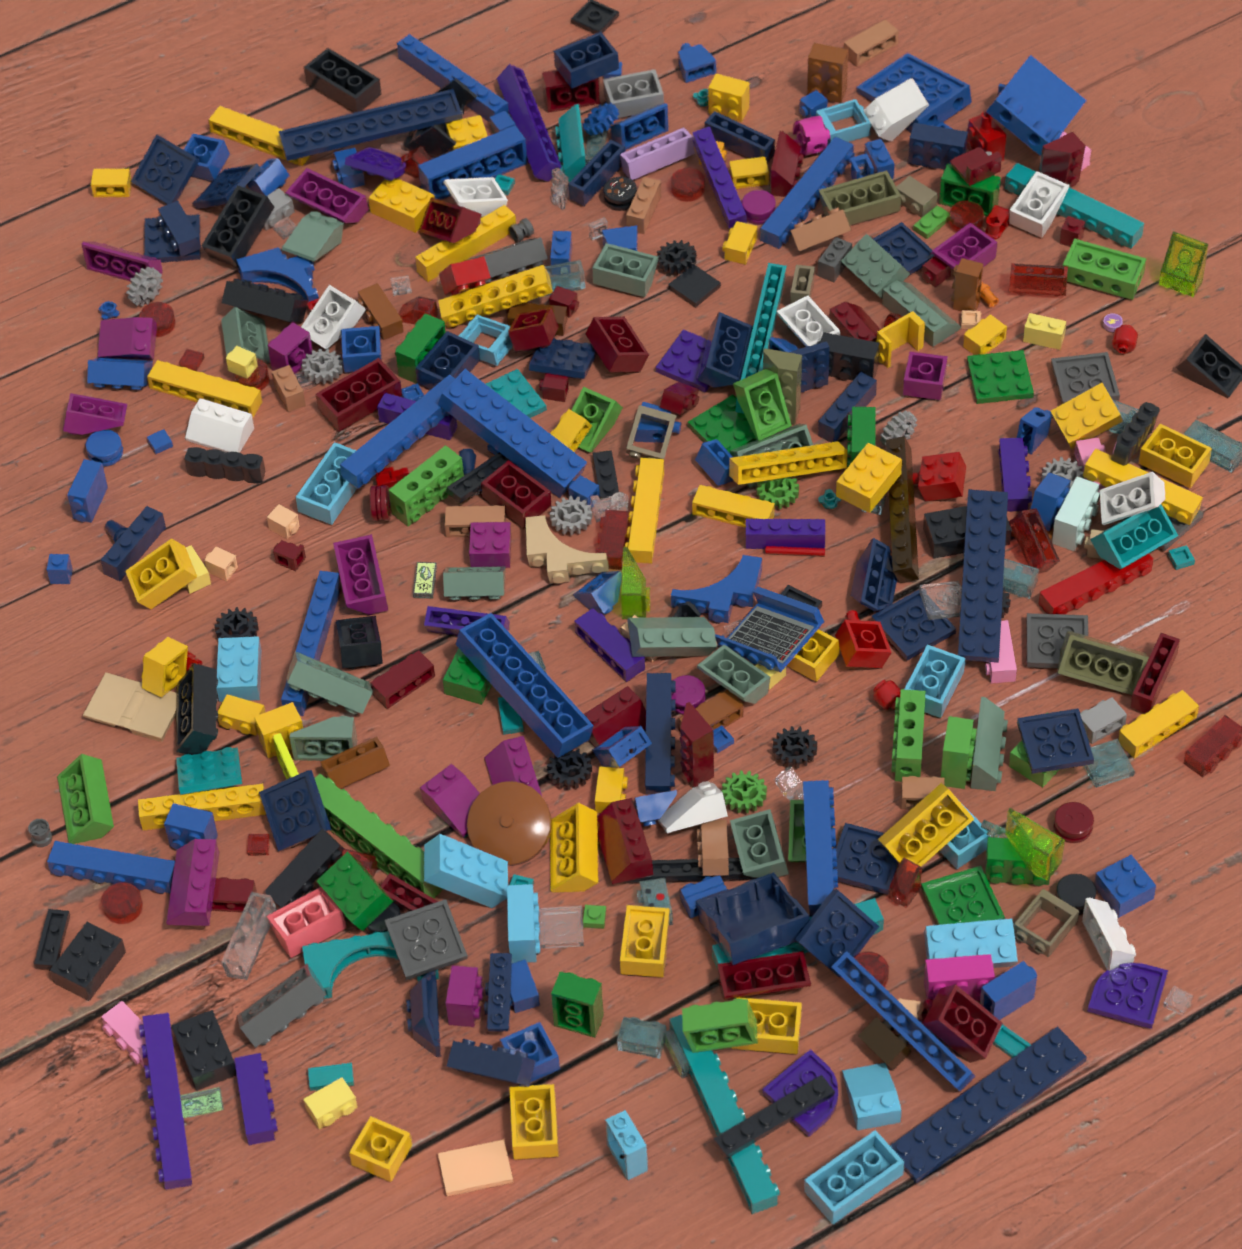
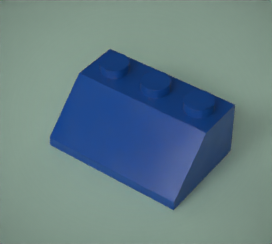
M666 103L656 105L611 125V139L625 146V150L667 132L668 105Z
M94 358L88 360L87 383H93V387H105V384H112V388H123V385L131 386L130 389H142V386L148 385L147 376L152 369L153 361Z

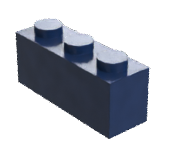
M179 201L158 208L159 216H157V221L160 227H164L167 239H171L174 251L177 250L182 257L201 250L199 236Z

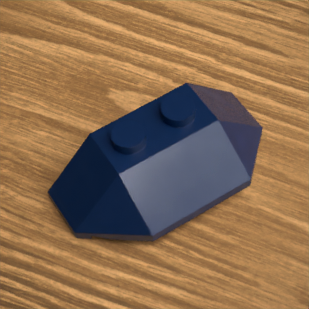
M875 538L871 539L857 562L850 595L871 610L879 611L893 604L897 577L893 572L890 547Z
M434 970L427 973L410 991L411 999L407 1000V1012L411 1013V1018L407 1019L408 1032H413L414 1040L434 1056L441 1057L437 979Z

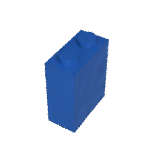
M84 459L67 494L73 519L80 522L92 523L107 491L108 485L103 465L100 462Z
M1022 961L982 986L980 1005L999 1020L1034 999L1037 982L1036 971L1033 967L1028 966Z

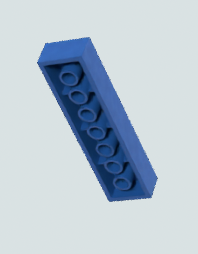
M464 369L441 394L438 402L440 407L549 489L558 498H561L568 490L570 483L583 473L587 465L584 459L468 370Z
M492 613L459 630L456 646L557 758L590 739L594 725Z

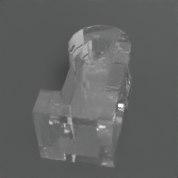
M617 492L613 496L599 499L598 495L590 497L591 511L596 522L626 514L629 505L628 496L625 493Z

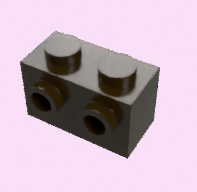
M876 1017L858 1037L894 1071L912 1051L907 1047L909 1042L901 1034L896 1036L891 1032L894 1029L891 1024L885 1019L881 1022Z

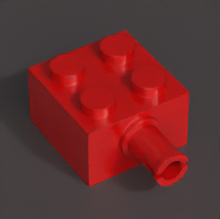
M985 111V113L982 112L981 115L969 119L967 128L968 150L971 151L980 147L985 152H991L992 154L999 152L1002 156V161H1004L1006 133L995 122L993 117Z
M485 257L450 264L439 273L444 294H452V296L465 290L485 285V282L491 278Z
M960 452L922 456L920 471L913 473L914 485L918 484V488L925 501L963 497L967 466Z
M856 610L848 611L845 615L847 620L843 621L835 634L836 639L839 641V648L846 666L883 668L892 652L881 622L859 620Z

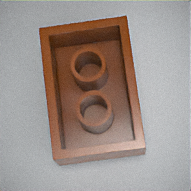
M813 43L808 56L807 95L817 90L828 101L842 103L847 90L848 49Z

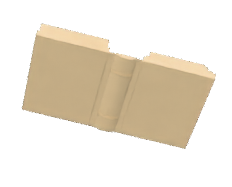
M105 673L83 717L113 727L117 725L128 728L132 731V734L162 742L177 714V693L169 691L161 698L143 689L142 682Z

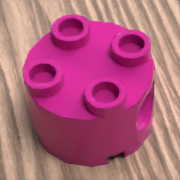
M821 115L798 120L793 124V135L796 134L797 137L794 141L801 146V154L807 156L824 151L827 147V140L830 139V132L828 129H825Z

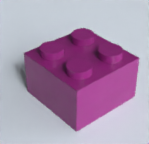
M292 322L275 339L270 341L268 351L272 371L290 365L295 375L302 369V359H306V354L312 355L310 332Z
M910 351L904 376L903 395L941 400L947 372L948 356Z
M471 522L469 549L471 567L506 566V568H510L512 537L510 522Z
M452 965L446 998L449 1025L475 1027L476 1019H480L481 1006H479V1000H483L484 988L482 987V976H479L478 967Z

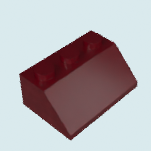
M779 131L771 168V194L779 197H786L798 183L796 179L800 178L801 167L799 165H803L804 154H801V146L784 131Z
M1074 132L1044 145L1038 172L1068 184L1069 187L1075 186L1080 179L1086 145Z
M845 301L829 309V319L840 330L841 336L873 342L877 341V332L881 329L861 306Z
M629 686L584 714L594 725L588 741L595 748L624 727L641 726L646 731V709L641 699Z

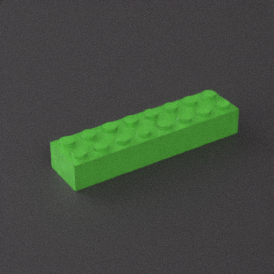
M321 774L315 777L331 827L330 831L387 876L390 873L432 898H435L444 890L424 881V851L421 848L413 846L407 837L396 833L395 829L390 824L382 822L376 813L369 812L360 801L352 799L346 790L339 789L333 780L328 777L325 778Z

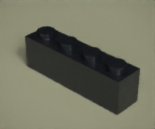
M321 829L264 892L281 908L294 902L313 888V883L328 870L332 862L335 863L342 857V852L345 848L324 829Z

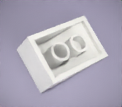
M909 79L877 97L863 111L878 136L892 142L929 104L915 81Z
M1036 171L1010 209L1009 224L1042 238L1052 224L1069 189V185Z
M493 177L444 180V184L459 206L481 213L482 217L507 204L508 199Z
M329 285L301 328L310 332L313 342L327 350L342 337L341 329L354 327L366 309L354 299Z
M713 782L699 783L698 787L692 788L665 811L661 819L658 820V823L669 833L727 817L723 792Z

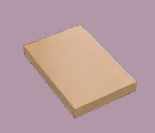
M504 1140L438 1153L447 1196L513 1183Z

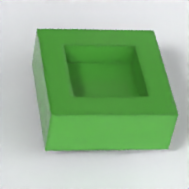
M585 905L583 927L605 929L606 906Z

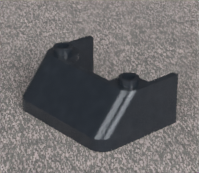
M455 78L435 93L453 89L463 115L465 105L476 99L477 95ZM446 123L409 131L404 142V147L409 151L435 157L444 155L447 150L456 145V142L447 135Z

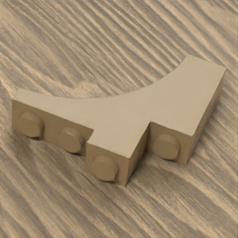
M545 515L526 517V545L529 566L540 567L547 565L550 584L570 582L569 575L609 571L606 553H588L568 547L552 534L547 525Z

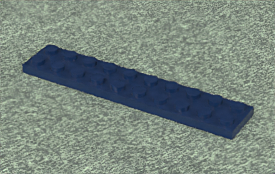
M451 89L279 131V136L286 159L289 161L463 118L454 90Z
M968 489L958 656L964 657L965 660L999 663L1008 492Z
M1057 1026L891 1144L890 1147L904 1161L905 1172L917 1183L1086 1062L1087 1056Z

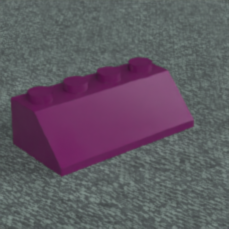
M308 168L302 172L285 192L287 196L343 223L359 222L369 210L365 195Z
M82 242L81 244L87 270L132 282L130 279L135 277L136 272L140 273L141 268L145 270L146 267H153L160 274L163 273L161 260L98 242Z
M372 535L333 543L346 606L369 615L388 611Z
M524 736L502 741L484 757L492 785L507 781L520 782L532 787L542 796Z
M194 839L177 850L167 925L210 926L219 860V849L216 839Z

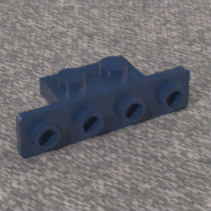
M511 953L490 954L489 983H485V995L488 996V1002H485L484 1005L485 1015H488V1031H509L512 973Z

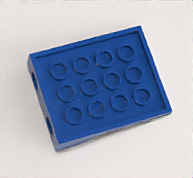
M909 53L856 87L858 94L874 101L877 97L898 85L913 79L929 106L906 127L909 132L912 131L914 123L937 126L940 122L946 121L972 103L970 85Z
M1030 55L986 112L1041 156L1043 146L1060 138L1062 132L1087 100Z

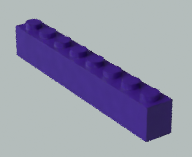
M509 64L497 77L499 88L502 91L504 100L508 102L509 113L516 127L526 140V154L533 170V175L537 179L549 182L562 168L523 69Z
M169 1013L142 1016L143 1024L139 1025L140 1038L145 1037L146 1043L141 1045L143 1058H148V1065H144L146 1079L150 1078L151 1085L147 1086L148 1099H153L154 1106H150L151 1120L156 1119L157 1127H152L154 1141L159 1140V1148H155L157 1162L161 1161L162 1169H158L160 1183L164 1182L165 1190L192 1186Z

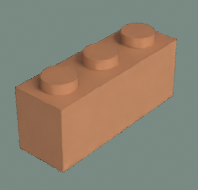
M886 19L862 31L860 34L844 42V49H848V60L858 67L898 44L899 31Z
M643 177L626 215L627 227L637 226V233L645 234L661 198V180Z
M839 208L830 210L828 211L829 215L823 218L821 214L811 218L812 222L806 225L804 221L793 225L795 229L791 230L798 250H804L851 231L852 229L844 209L839 210Z
M505 506L446 507V537H470L471 522H506Z
M713 820L702 823L701 829H697V841H702L698 842V854H702L698 855V867H703V876L729 875L727 821Z

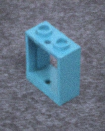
M856 99L816 111V116H822L825 129H828L830 132V139L827 140L828 145L834 137L850 142L870 136L872 124L865 115L863 106L859 105ZM852 116L858 123V125L838 131L832 125V122Z
M476 315L464 331L458 335L470 342H474L481 332L497 337L490 348L479 345L480 360L496 366L513 347L508 333L511 326L480 315Z
M626 1110L606 1119L607 1146L627 1180L647 1172V1145Z

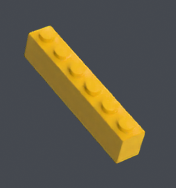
M219 106L208 119L211 133L287 161L279 136V131L284 129ZM310 156L289 160V162L303 166Z
M505 205L499 207L481 218L476 232L455 243L443 240L415 257L417 272L427 282L435 279L450 264L469 259L510 234L509 226L516 224V215Z
M157 360L147 376L150 389L198 402L200 398L250 413L252 414V419L262 404L261 391L255 387L245 386L220 377L207 375L203 372L193 371L169 362Z
M1095 448L1085 464L1083 477L1090 481L1098 482L1107 488L1149 472L1129 463L1127 465L1117 463L1111 460V455ZM1160 478L1165 486V500L1161 505L1166 514L1177 519L1179 522L1190 525L1200 510L1203 497Z
M641 458L640 465H636L638 481L634 480L633 492H636V496H632L631 507H634V511H630L629 523H632L631 527L628 526L627 538H630V540L625 543V554H628L629 562L649 564L653 562L665 472L664 459Z

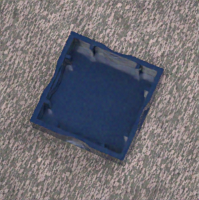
M774 872L748 881L738 887L723 890L696 900L700 923L733 965L797 942L795 938L810 920L809 914L788 893L786 886Z

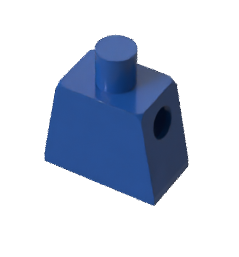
M684 43L680 47L678 64L685 83L716 74V59L701 44L691 47L689 43Z
M637 226L602 230L604 246L608 243L637 251Z
M642 402L641 406L672 414L671 411L660 406ZM641 418L635 442L664 443L668 425ZM675 421L672 433L680 434L681 422Z
M1035 407L1020 419L1017 438H1023L1024 446H1027L1029 454H1032L1048 436L1051 420L1053 419L1052 413L1049 410Z

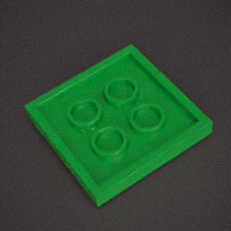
M1024 350L967 356L976 404L1034 398Z
M734 395L688 421V427L704 443L717 439L729 453L730 450L757 440L745 414L736 412L737 398Z
M981 866L921 883L922 892L937 925L1005 919Z

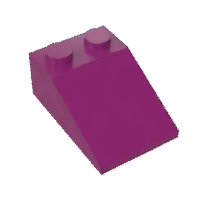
M969 223L933 249L931 253L952 269H954L955 265H959L961 258L983 263L984 267L996 258L998 242Z
M140 317L101 320L98 358L154 360L157 323L153 318Z
M70 393L63 431L73 435H84L124 426L127 404Z
M450 764L420 787L423 803L464 837L468 834L467 820L470 808L480 793L453 764Z

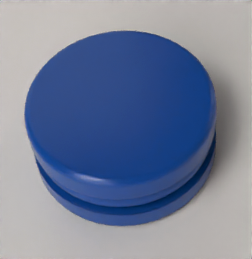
M101 430L94 432L86 441L89 460L100 462L103 466L115 464L123 455L121 438L114 431Z

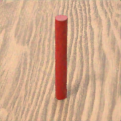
M766 546L765 554L825 556V548Z

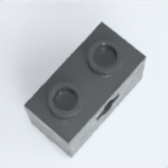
M835 237L818 260V276L834 283L846 267L841 260L851 251L852 243Z

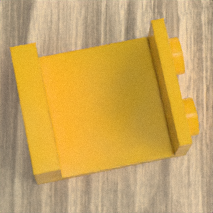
M914 311L877 332L876 342L879 343L878 362L883 363L887 368L891 367V352L909 342L918 351L924 346L925 322Z

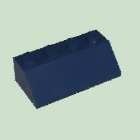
M719 312L710 325L697 380L712 387L733 385V383L740 381L753 326Z

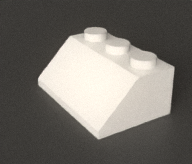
M809 296L777 311V315L806 347L819 344L823 332L840 335V330Z
M200 398L191 412L185 439L186 441L221 450L225 453H240L254 430L252 414Z
M1150 472L1101 489L1102 524L1106 525L1158 507L1165 500L1164 482L1154 472Z
M1086 898L1082 922L1106 969L1110 971L1119 967L1120 964L1133 963L1136 956L1134 946L1132 944L1129 945L1125 929L1120 927L1117 922L1118 917L1115 910H1111L1108 902Z

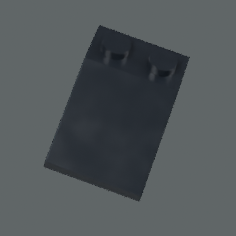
M1207 334L1203 335L1192 345L1176 366L1189 380L1226 398L1231 396L1242 381V365Z
M376 616L336 620L342 668L355 669L359 666L374 667L378 664H383Z

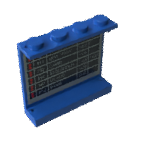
M757 587L753 591L758 602L756 606L727 638L723 635L715 634L717 646L720 648L726 645L751 663L759 664L769 670L781 673L820 628L824 620L817 607Z

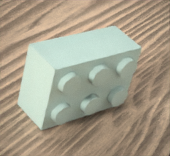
M1076 477L1055 518L1052 544L1075 551L1078 544H1082L1085 536L1083 533L1085 530H1089L1092 523L1091 518L1096 516L1099 505H1096L1100 499V493L1098 492L1099 484Z

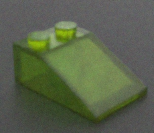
M1173 231L1161 269L1159 285L1194 297L1203 282L1209 244Z
M623 547L622 619L632 618L634 615L638 618H646V612L650 611L651 607L650 587H646V578L628 547Z
M1009 808L1005 835L1028 869L1035 876L1042 877L1048 881L1062 863L1065 840Z

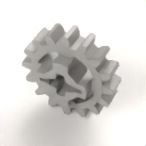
M146 267L145 270L141 268L140 273L136 272L135 277L130 279L132 283L127 285L130 288L126 292L129 295L127 298L137 306H143L144 303L148 305L150 299L154 301V297L159 295L158 289L162 288L160 285L163 282L162 274L153 267Z
M319 348V352L312 350V355L306 354V359H302V372H304L305 378L309 377L310 382L316 380V384L320 381L326 384L327 380L333 382V378L338 379L339 374L343 373V361L340 355H336V351L330 353L329 349L322 351Z
M910 411L899 412L898 416H893L891 421L887 422L888 425L883 428L884 432L880 435L882 437L880 441L886 447V440L902 436L910 439V435L915 432L914 428L917 426L916 422L918 420Z
M1060 457V461L1054 458L1052 459V464L1047 462L1046 467H1043L1041 480L1043 481L1048 473H1052L1071 480L1069 486L1071 489L1075 481L1074 478L1080 477L1084 479L1083 467H1077V461L1071 463V458H1068L1067 461H1064L1063 457Z
M572 496L569 497V500L563 497L561 503L556 501L555 506L551 507V525L556 526V531L562 529L563 534L567 531L570 532V535H573L574 531L580 534V529L587 530V525L592 524L593 514L591 505H587L586 500L580 502V497H577L576 500H573Z

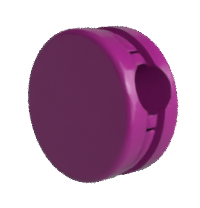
M764 190L751 191L742 199L747 221L752 224H764L776 209L774 196Z
M690 675L679 676L672 680L676 681V693H672V699H676V713L683 715L686 703L688 702L695 709L705 702V687L701 680Z

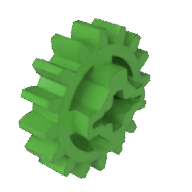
M792 477L757 482V496H759V500L775 503V506H778L779 509H782V505L788 508L789 502L795 503V498L799 497V484H797V479H792Z
M741 770L740 775L732 773V779L726 777V783L722 784L725 805L730 804V810L737 808L738 813L742 809L749 813L751 808L757 811V805L762 807L763 800H766L767 786L764 785V779L759 780V774L751 776V771L744 774Z

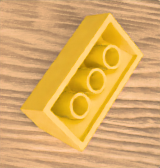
M940 783L878 840L912 876L970 824L974 818L945 785Z
M581 803L575 804L552 818L550 833V878L552 892H584L598 884L597 811Z

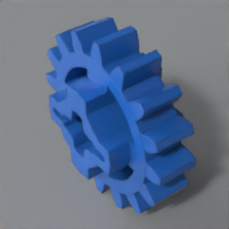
M605 103L598 108L595 107L588 114V117L584 119L583 129L590 136L593 134L597 135L599 132L603 133V130L607 131L611 128L610 125H613L614 121L618 119L617 116L620 115L619 110L612 103Z

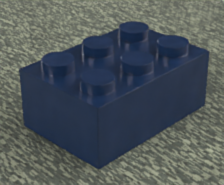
M602 32L554 50L555 68L571 88L619 69L618 52Z
M914 123L909 139L908 164L945 170L947 164H951L952 159L966 153L968 132Z
M447 331L415 368L417 383L432 389L449 374L456 379L464 369L471 372L480 361L479 345Z

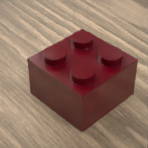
M552 307L517 314L508 333L515 352L521 350L525 352L535 347L545 348L549 346L559 326Z

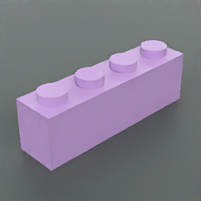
M681 128L621 153L622 170L628 178L634 180L664 166L671 165L676 161L685 159L695 154L693 137L685 128Z

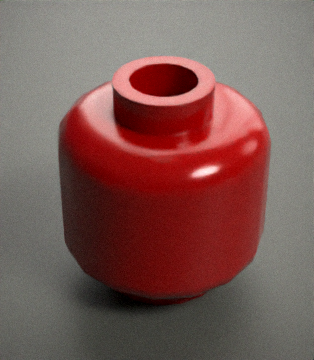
M1130 325L1117 327L1113 333L1112 347L1121 354L1132 352L1136 348L1138 333Z
M882 680L873 689V699L882 709L889 710L892 708L895 710L896 697H900L901 689L892 680Z

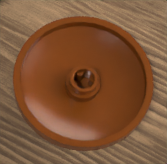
M513 781L494 784L481 792L473 802L467 820L468 834L474 848L508 861V866L523 864L537 856L545 847L552 827L551 813L543 797L532 787Z

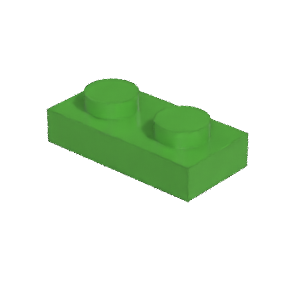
M937 205L913 225V231L928 239L951 220V214Z

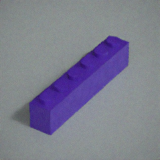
M710 127L692 132L693 144L728 229L733 228L736 221L747 224L745 210Z

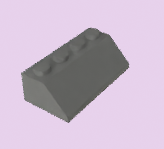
M537 237L464 261L485 257L490 276L498 275V278L508 276L509 271L515 270V272L526 270L525 266L530 264L533 267L541 265L543 260L548 258L541 237Z
M308 964L304 965L237 1015L240 1029L255 1048L259 1045L267 1044L271 1040L272 1035L276 1032L284 1031L295 1018L300 1019L311 1006H317L323 1002L326 996L325 989Z

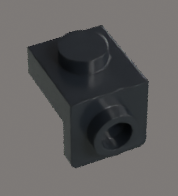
M685 602L677 604L669 617H700L701 613L694 604Z

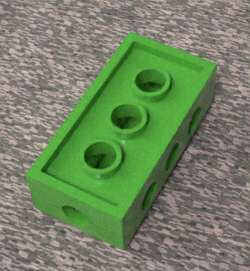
M1074 239L1063 263L1061 280L1133 300L1144 276L1146 258Z
M445 445L390 488L389 496L392 515L409 527L412 523L417 522L426 512L431 511L441 500L446 499L449 496L446 493L447 487L464 476L462 457Z
M901 689L900 697H896L891 773H895V781L902 782V777H920L926 691Z

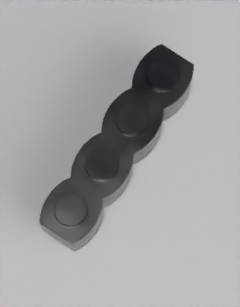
M1148 402L1140 406L1139 411L1133 415L1131 422L1118 435L1111 460L1122 465L1130 463L1132 456L1138 452L1140 445L1146 441L1147 436L1154 430L1160 411L1159 407Z
M190 447L187 449L184 458L187 474L194 477L226 478L230 481L244 480L248 483L258 484L263 482L266 472L263 457L257 454L243 455L239 452L225 453L217 449L205 450L199 447Z

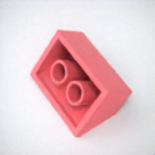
M322 887L266 916L281 946L290 958L302 953V946L320 943L347 928L341 909Z

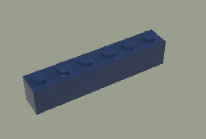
M647 673L646 734L652 744L646 748V795L671 791V787H675V775H671V768H675V756H671V749H675V737H671V730H675V718H672V712H676V699H672V693H676V681H672L671 673Z

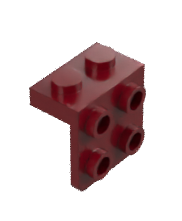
M978 147L952 159L951 166L971 186L1001 172L1002 156L999 152L988 156L982 148Z

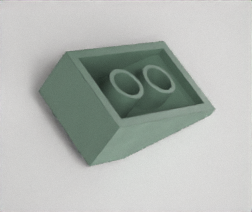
M310 212L301 219L283 245L282 250L311 261H316L341 243L344 223L332 217L322 216L318 212Z
M347 716L331 717L290 733L294 760L323 761L357 746L358 741L354 717Z

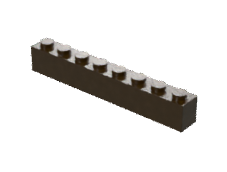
M905 436L886 440V451L902 459L901 475L889 489L893 572L899 583L919 580L912 449Z

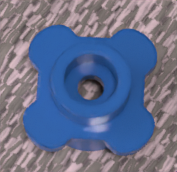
M111 301L104 302L99 307V311L102 313L101 318L107 320L108 318L119 316L120 313L116 309L117 304Z

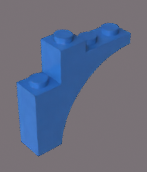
M279 247L237 259L238 270L242 279L252 281V283L263 282L282 285L295 291L297 294L303 295L302 298L308 300V302L319 298L316 288H312V271H315L311 260L300 256L287 259L286 254H282Z
M743 555L737 567L727 577L713 585L693 590L672 589L671 607L675 608L677 604L691 602L700 613H709V620L718 623H729L733 604L742 607H753L755 601L753 591L759 585L762 573V558Z

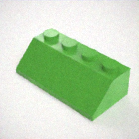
M81 754L57 776L68 841L71 844L100 839L114 827L102 760Z

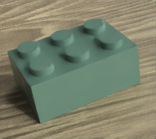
M867 233L841 260L882 300L885 287L896 280L904 281L910 275L900 263Z

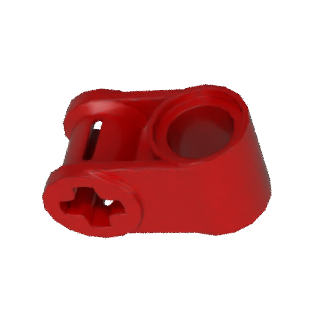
M995 205L986 218L988 226L985 234L992 239L1000 238L1007 226L1010 225V209Z

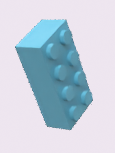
M335 442L297 494L298 512L331 525L334 523L357 490L354 485L341 476L340 464L356 450Z
M439 834L424 845V881L494 908L507 899L508 861Z
M1013 919L926 926L924 929L927 959L991 954L993 968L1015 966L1018 962Z
M875 1130L806 1178L804 1192L832 1224H835L901 1177L904 1172V1161Z

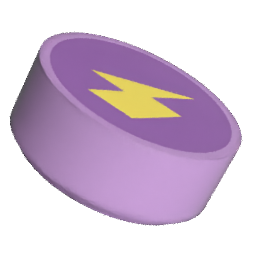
M1108 314L1104 317L1103 327L1109 332H1114L1117 327L1122 325L1123 320L1117 314Z

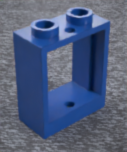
M641 726L624 727L592 751L603 767H620L651 745L652 742Z

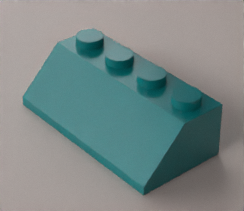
M575 104L558 119L559 126L555 127L556 137H560V139H557V149L561 150V152H558L559 162L563 163L560 169V176H564L565 183H570L586 166L579 104Z
M1160 504L1154 509L1124 519L1090 540L1099 557L1122 569L1176 538L1178 534L1163 506Z

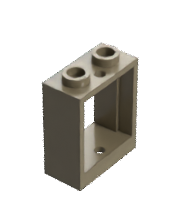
M639 405L626 453L635 459H640V457L665 459L676 415ZM641 418L668 425L661 453L633 446Z
M1042 889L1014 923L1015 938L1033 947L1037 953L1049 957L1078 922L1079 910ZM1040 909L1045 910L1065 923L1050 942L1026 928Z

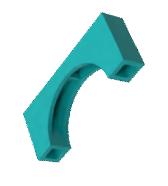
M375 932L364 936L356 935L347 939H333L329 942L311 943L307 946H302L305 965L308 964L325 989V999L332 998L335 980L352 963L364 958L377 956L399 960L389 932ZM437 969L435 970L436 979H439V973ZM426 974L417 976L418 982H419Z

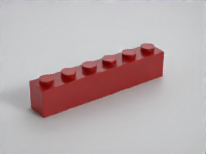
M1148 553L1122 569L1103 560L1040 591L1038 604L1046 614L1066 615L1068 612L1079 609L1092 600L1099 599L1108 592L1115 591L1124 584L1131 583L1140 576L1149 574L1152 571L1154 558Z

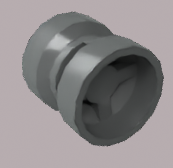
M527 218L520 220L518 224L509 226L510 235L515 242H520L525 236L529 237L534 234L533 226Z
M44 819L33 820L28 826L32 843L37 847L48 846L52 841V833L48 822Z

